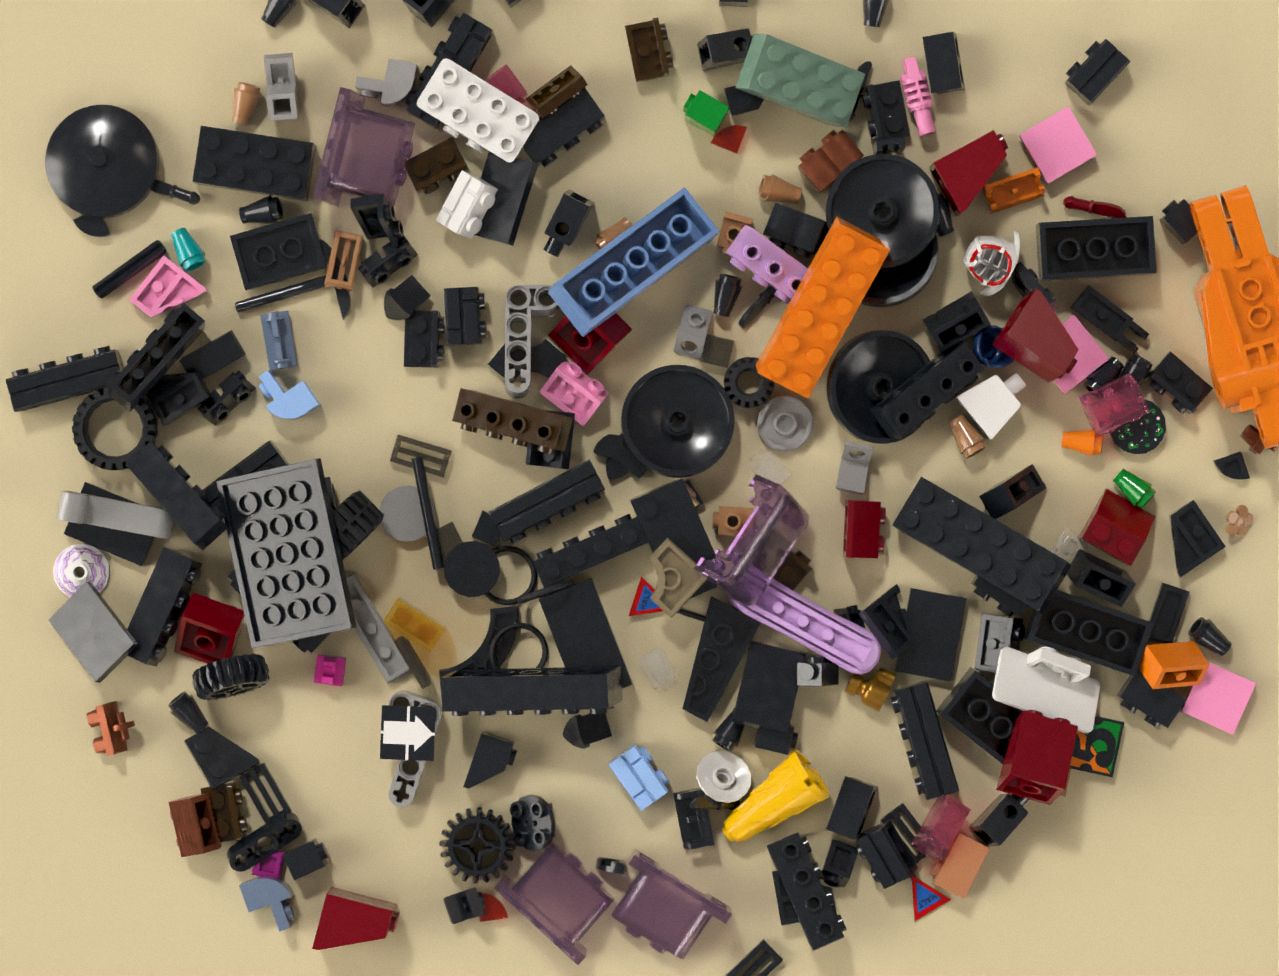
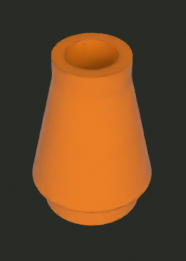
M1097 429L1063 431L1061 448H1067L1091 457L1101 455L1103 433L1097 432Z

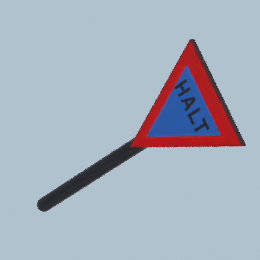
M643 577L640 578L628 616L663 611L650 599L655 589ZM681 608L677 612L702 622L705 621V616Z
M915 874L910 877L912 880L914 921L951 900L916 878Z

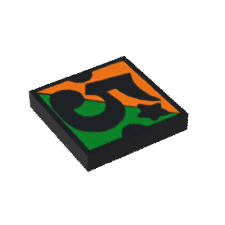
M1095 716L1091 732L1083 733L1077 731L1070 768L1113 777L1124 722Z

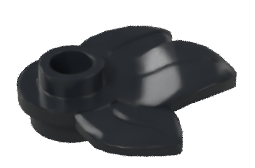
M622 433L620 435L608 434L604 436L594 448L593 452L596 455L607 458L606 473L610 480L621 478L629 471L634 476L641 478L647 470L632 456L624 442Z

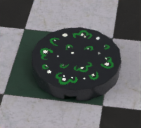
M1143 398L1128 399L1120 403L1112 412L1109 422V434L1114 444L1122 451L1132 454L1147 453L1155 449L1163 440L1166 431L1165 417L1161 409L1152 401Z

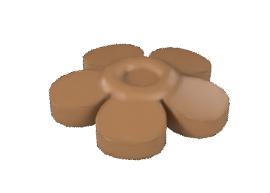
M1239 505L1236 512L1230 511L1227 514L1226 520L1230 524L1226 527V532L1229 535L1237 534L1238 536H1243L1247 533L1248 528L1246 525L1252 523L1253 515L1248 513L1246 506Z

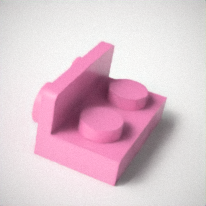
M566 359L556 368L539 391L541 395L562 411L575 413V421L583 427L609 394L602 383L591 379L582 372V369L577 364Z

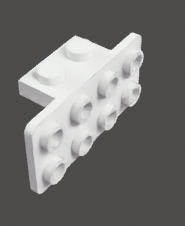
M447 58L441 61L417 100V106L444 124L443 131L455 138L460 134L468 139L466 145L479 153L483 149L488 152L490 151L508 163L516 159L539 121V115Z
M1004 647L1000 650L992 697L995 701L1023 711L1036 710L1043 713L1045 717L1067 719L1070 721V724L1078 726L1077 731L1089 733L1093 730L1100 683L1098 680L1089 677L1091 665L1081 662V659L1078 657L1061 655L1051 647H1041L1030 654L1010 647Z

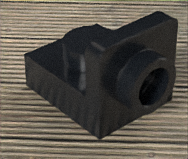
M834 839L831 841L821 870L824 877L822 880L831 887L846 886L858 855L857 848Z

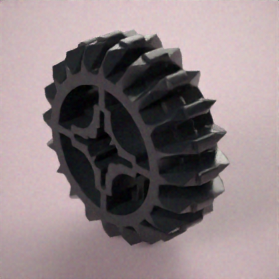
M236 655L208 663L196 669L192 675V683L197 697L203 700L235 697L265 685L270 679L268 674L269 668L262 655Z
M482 807L477 808L475 816H473L471 808H467V818H464L460 812L456 813L455 816L459 823L456 824L453 820H449L447 825L453 830L443 829L441 833L443 836L448 837L449 840H441L439 842L440 846L448 847V850L440 853L441 857L450 856L451 858L445 863V867L448 868L455 864L457 867L452 874L456 876L462 870L465 872L462 877L464 882L467 881L469 874L473 875L474 884L478 883L479 875H483L485 883L489 882L490 877L488 873L490 872L495 878L500 877L497 867L506 871L508 866L503 860L513 861L514 858L513 855L506 852L507 850L512 851L516 849L515 844L507 843L508 840L515 838L514 833L505 835L504 832L511 825L509 823H505L503 826L499 825L503 819L501 814L495 820L491 819L492 809L488 810L486 816H482ZM474 823L472 837L455 840L456 834L462 827ZM483 824L490 826L496 831L500 842H495V840H489L485 837ZM479 832V839L482 840L481 843H485L486 847L481 848L478 859H476V852L474 848L470 847L469 843H474ZM455 848L470 853L472 867L460 860ZM501 851L499 857L492 864L481 867L482 855L484 853Z

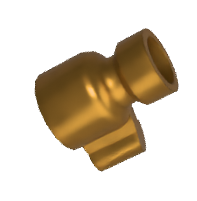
M881 667L871 680L866 681L863 675L853 673L844 692L852 696L859 695L864 705L879 712L896 674Z

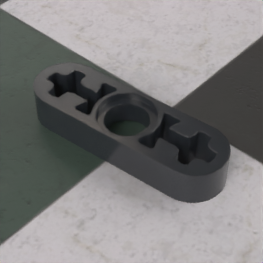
M284 812L233 844L227 851L230 867L238 872L246 871L295 840L302 832L298 816L292 812ZM286 824H288V825L292 826V828H291V829H288V828L283 827V826L286 825ZM274 831H276L277 835H279L278 838H276ZM263 837L272 839L271 843L267 846L260 847L257 845L259 839ZM250 846L253 847L254 853L249 849ZM241 855L243 857L245 856V858L241 860L240 858H236V856Z

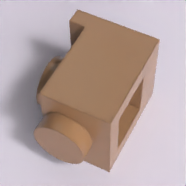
M725 212L717 242V247L722 248L721 253L726 254L725 252L734 241L729 238V232L737 230L740 233L744 225L751 227L752 218Z
M719 506V512H713L712 529H718V535L752 537L753 508ZM730 516L738 518V524L735 527H731L727 523Z

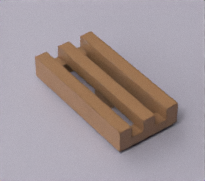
M335 230L325 287L334 286L336 289L342 290L344 288L347 291L353 292L364 239L363 235ZM342 238L346 240L338 279L334 280L332 277L340 239ZM353 240L356 241L349 279L348 282H345L343 280L351 241Z

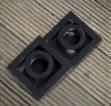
M230 330L197 350L183 356L179 361L187 373L199 372L202 379L243 357L246 353L233 331Z

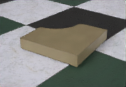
M668 537L648 558L655 567L658 577L656 589L650 599L671 618L710 577L704 569Z

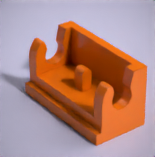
M1037 167L984 185L982 190L990 214L1043 197L1045 187L1044 185L1042 186L1039 168Z

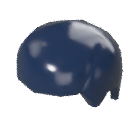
M991 325L980 331L973 339L972 352L980 364L988 368H1003L1014 361V359L993 346V343L1003 329L997 325Z

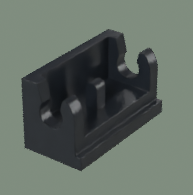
M947 32L922 37L931 93L941 94L965 90L957 34L955 32Z
M845 776L826 830L856 840L861 835L878 786Z
M701 788L673 793L684 849L687 848V850L714 845L708 809H692L690 807V803L696 797L705 796Z

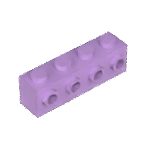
M744 225L725 252L732 257L730 260L732 265L742 272L747 268L754 273L752 277L754 281L764 288L768 284L777 290L774 295L786 304L792 299L808 268L759 232Z

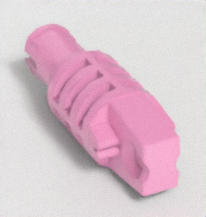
M915 57L906 58L902 61L905 74L900 75L908 109L910 112H914L919 136L935 133L936 130L930 111L933 102L925 71H919Z

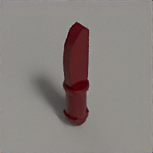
M1068 196L1063 200V205L1069 210L1076 209L1087 211L1090 214L1126 218L1125 210L1118 205L1074 198V196Z

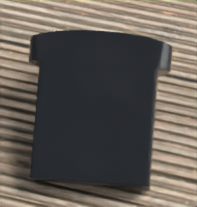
M411 275L395 289L390 288L386 291L384 297L385 315L388 319L392 320L407 319L431 295Z
M589 713L583 716L580 714L575 715L569 719L563 731V737L569 743L582 749L590 747L591 743L612 736L606 713Z

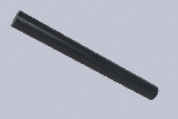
M423 457L412 458L433 570L444 568Z

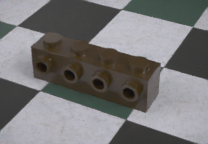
M460 388L452 419L454 422L461 423L460 429L477 433L478 428L487 431L486 436L499 440L503 439V435L512 438L511 443L528 447L529 443L538 445V451L554 454L555 450L565 451L573 418L463 388Z

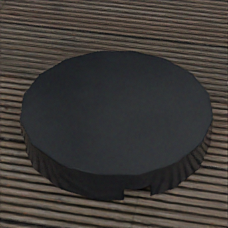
M478 541L463 542L455 546L447 555L444 563V577L449 587L457 594L466 597H479L489 592L497 583L500 574L499 560L495 552L486 544Z

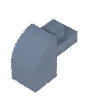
M259 876L242 882L239 885L248 912L270 905L279 932L293 925L292 920L295 919L294 911L290 903H285V899L291 898L294 892L283 879Z

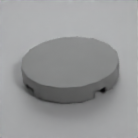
M788 395L775 397L766 402L759 411L757 419L758 433L763 442L772 449L782 452L795 450L804 445L811 436L813 428L812 414L807 405L798 398Z
M402 486L390 491L382 500L380 511L384 514L381 525L385 532L394 539L404 542L415 541L425 536L426 531L417 487ZM431 500L432 508H433V513H434V518H435V516H436L435 506H434L433 501Z

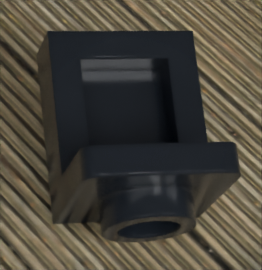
M476 887L443 899L452 924L485 914L483 910L486 907L485 899L481 892H477Z

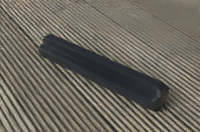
M160 240L154 241L93 285V291L101 299L106 297L167 252L165 246Z

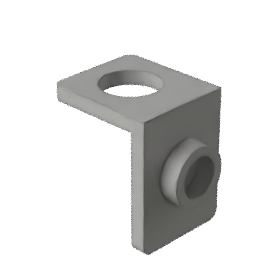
M691 305L685 306L674 347L675 353L696 359L701 358L713 314L712 311ZM691 341L697 345V348L694 350L686 349L683 347L682 342Z
M846 442L840 462L836 484L837 490L860 495L864 493L868 467L874 449L872 446ZM859 450L864 452L865 455H855L850 451Z

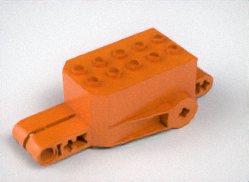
M1244 185L1220 193L1222 207L1217 195L1190 202L1192 217L1209 268V272L1202 274L1193 293L1205 329L1209 369L1217 398L1222 408H1229L1230 413L1244 412L1252 409L1264 447L1268 449L1279 445V258L1268 251L1251 193L1248 187Z

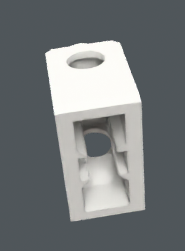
M1017 373L1013 374L1004 383L996 374L957 395L955 399L987 439H992L1020 408L1021 404L1014 395L1026 387V384Z

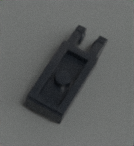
M1089 285L1086 286L1070 307L1113 341H1118L1133 353H1136L1139 348L1134 342L1122 335L1126 328L1129 327L1138 337L1145 340L1149 336V333L1136 324L1131 316Z

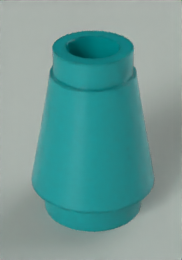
M180 228L171 234L180 267H184L186 272L193 271L206 263L204 258L205 252L186 228Z

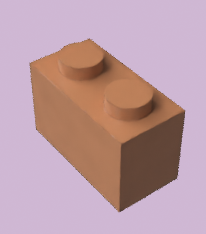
M957 830L955 835L950 834L943 847L946 853L942 861L937 860L930 874L934 876L932 879L934 884L965 899L990 848L988 845Z

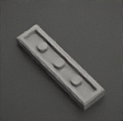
M354 572L347 576L346 579L357 626L355 630L386 682L390 683L413 668Z

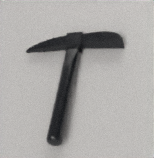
M320 239L327 264H329L332 248L324 240ZM338 256L332 277L334 280L338 279L341 264ZM345 272L344 280H343V281L348 282V279H347V276H346V272ZM326 275L235 302V309L237 312H243L325 287ZM335 287L342 319L344 320L349 315L351 309L350 292L347 289L342 288L341 290Z

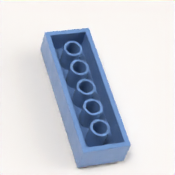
M684 187L554 283L548 293L582 337H584L710 243L720 231Z

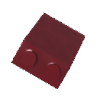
M992 130L935 161L929 167L956 217L969 207L1007 156L1006 149H1008V145L1001 133L996 135L995 131Z
M1037 288L1019 301L993 343L994 347L1048 383L1056 378L1061 379L1065 373L1069 374L1077 363V359L1074 357L1079 349L1042 292Z
M1036 710L1023 711L1016 719L996 790L1051 805L1066 788L1078 726L1070 724V721L1064 718L1052 719L1045 717L1043 713Z
M331 887L326 893L312 949L322 950L385 939L389 931L394 933L400 915V912L395 911L397 904Z

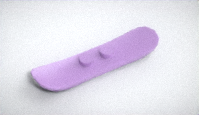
M747 568L741 570L732 581L728 596L730 603L736 610L796 640L850 673L859 675L868 673L879 662L882 645L871 631L810 601L758 569Z

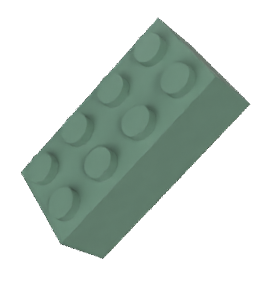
M754 34L735 88L828 125L847 128L865 73L768 34Z

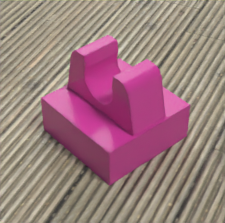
M318 654L314 683L342 687L346 658Z

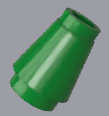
M1124 468L1113 480L1133 506L1137 505L1141 509L1156 493L1151 488L1152 484L1126 471Z

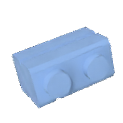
M634 744L611 760L608 765L642 811L669 792L666 785L670 781L661 769L655 771L650 764L654 759L645 746L639 748L637 744Z

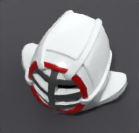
M1014 230L1013 243L1002 237L978 235L969 245L963 262L970 273L981 282V285H987L980 292L984 297L991 296L1000 291L1010 278L1019 258L1020 238L1018 231Z

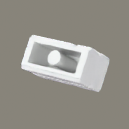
M462 170L436 221L453 232L472 239L474 234L480 231L482 219L486 211L493 206L498 189L481 178Z

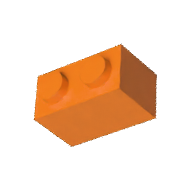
M1188 641L1147 645L1138 668L1152 689L1200 685L1210 664L1195 642Z

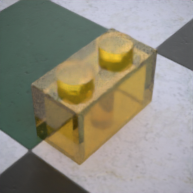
M401 597L397 598L383 620V623L428 652L433 651L447 629V626Z

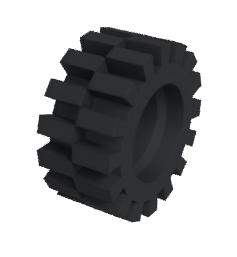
M744 357L738 359L729 366L725 373L724 389L730 400L738 406L744 408L760 406L770 398L774 390V381L757 372L755 365L759 358ZM747 371L756 373L760 379L759 389L751 394L744 393L738 386L740 375Z

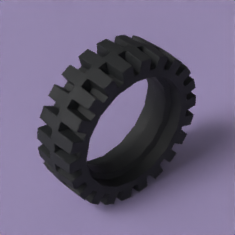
M108 387L94 391L83 399L84 401L77 407V412L72 420L74 421L72 426L73 440L78 447L77 450L88 462L106 470L128 469L126 463L150 441L155 444L156 437L158 436V422L155 412L149 402L143 398L134 407L140 416L143 426L142 437L137 446L128 454L118 457L107 456L98 451L90 441L88 423L92 413L100 405L116 401L108 395Z

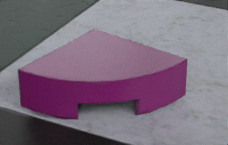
M276 851L257 863L251 875L280 879L285 851Z

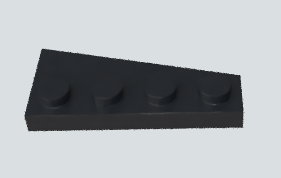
M712 596L710 597L682 708L706 722L711 717L761 622Z

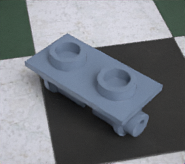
M275 311L260 315L269 370L298 366L289 311Z

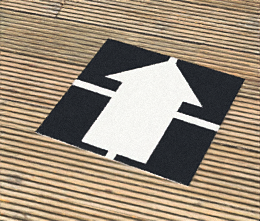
M382 705L380 759L434 761L436 707Z

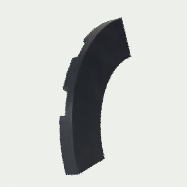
M519 606L490 609V624L481 646L464 662L447 669H440V678L454 670L494 669L490 661V645L495 635L503 627L518 623ZM517 629L505 633L497 643L495 655L499 666L505 661L512 648Z

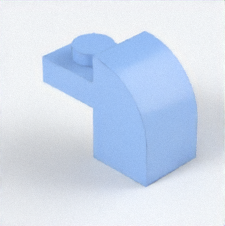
M267 370L259 376L262 381L259 384L260 389L267 398L272 396L274 399L265 407L277 417L285 419L301 418L321 405L305 381H301L285 392L271 371Z

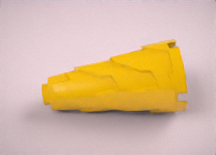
M795 750L790 753L789 757L769 773V777L750 792V796L729 814V817L724 821L725 827L722 828L729 841L733 842L736 840L738 843L747 841L765 829L773 828L793 814L796 816L829 797L830 793L825 782L816 769L812 770L809 766L811 762L800 751Z

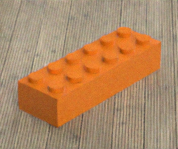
M836 217L755 365L758 374L809 398L890 251L887 242Z

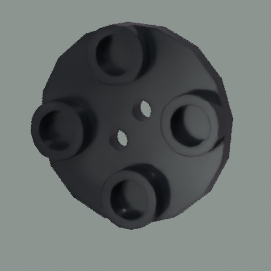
M532 794L521 797L518 801L511 804V824L515 836L513 841L517 846H523L531 851L545 849L552 842L553 837H555V819L552 803H547L542 797Z

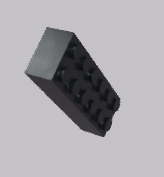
M923 477L919 479L892 524L900 532L1040 614L1044 613L1071 568L1068 561Z
M621 666L454 670L440 678L442 712H452V716H466L471 711H479L480 716L496 715V711H507V715H522L526 710H534L535 715L551 714V710H562V714H577L582 709H590L591 714L607 713V709L614 708V705L622 701Z

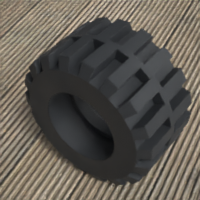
M361 491L352 493L332 512L342 561L378 527L384 517V514Z

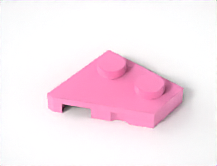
M163 255L129 301L153 318L204 294L208 289Z

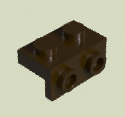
M657 17L651 21L626 25L625 30L636 82L669 76V69L674 68L671 51L665 52L663 41L668 40L665 23L659 24Z

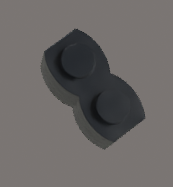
M775 203L763 235L770 238L769 240L781 249L788 245L795 248L794 253L810 258L811 254L816 255L829 230L826 221Z

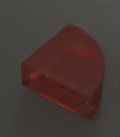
M742 125L726 127L714 136L711 144L737 154L747 127Z
M482 893L486 907L483 908L485 914L479 916L480 922L508 918L507 910L498 898Z

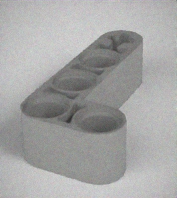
M514 285L506 293L505 388L508 395L512 398L520 399L525 397L531 387V316H551L559 309L556 302L550 306H543L539 302L542 296L549 295L548 292L552 287L550 285ZM515 295H522L526 298V302L521 306H516L512 304L511 299ZM514 323H523L526 326L525 331L519 334L512 332L510 328ZM515 350H521L526 354V357L522 361H514L510 355ZM515 371H521L522 384L519 389H516L513 384L515 383Z
M61 491L56 518L66 522L95 525L170 539L173 519L163 508L72 491Z
M403 690L391 697L389 700L390 706H395L396 698L402 696L409 700L410 706L424 707L429 705L436 707V735L442 717V707L437 701ZM399 760L389 789V799L393 805L405 807L413 801L427 761L415 760L418 763L419 770L417 773L409 774L404 769V762L406 760ZM399 775L406 780H415L414 784L412 782L408 783L406 793L410 794V796H405L403 800L398 799L399 794L395 792V790H399L404 782L403 779H398Z

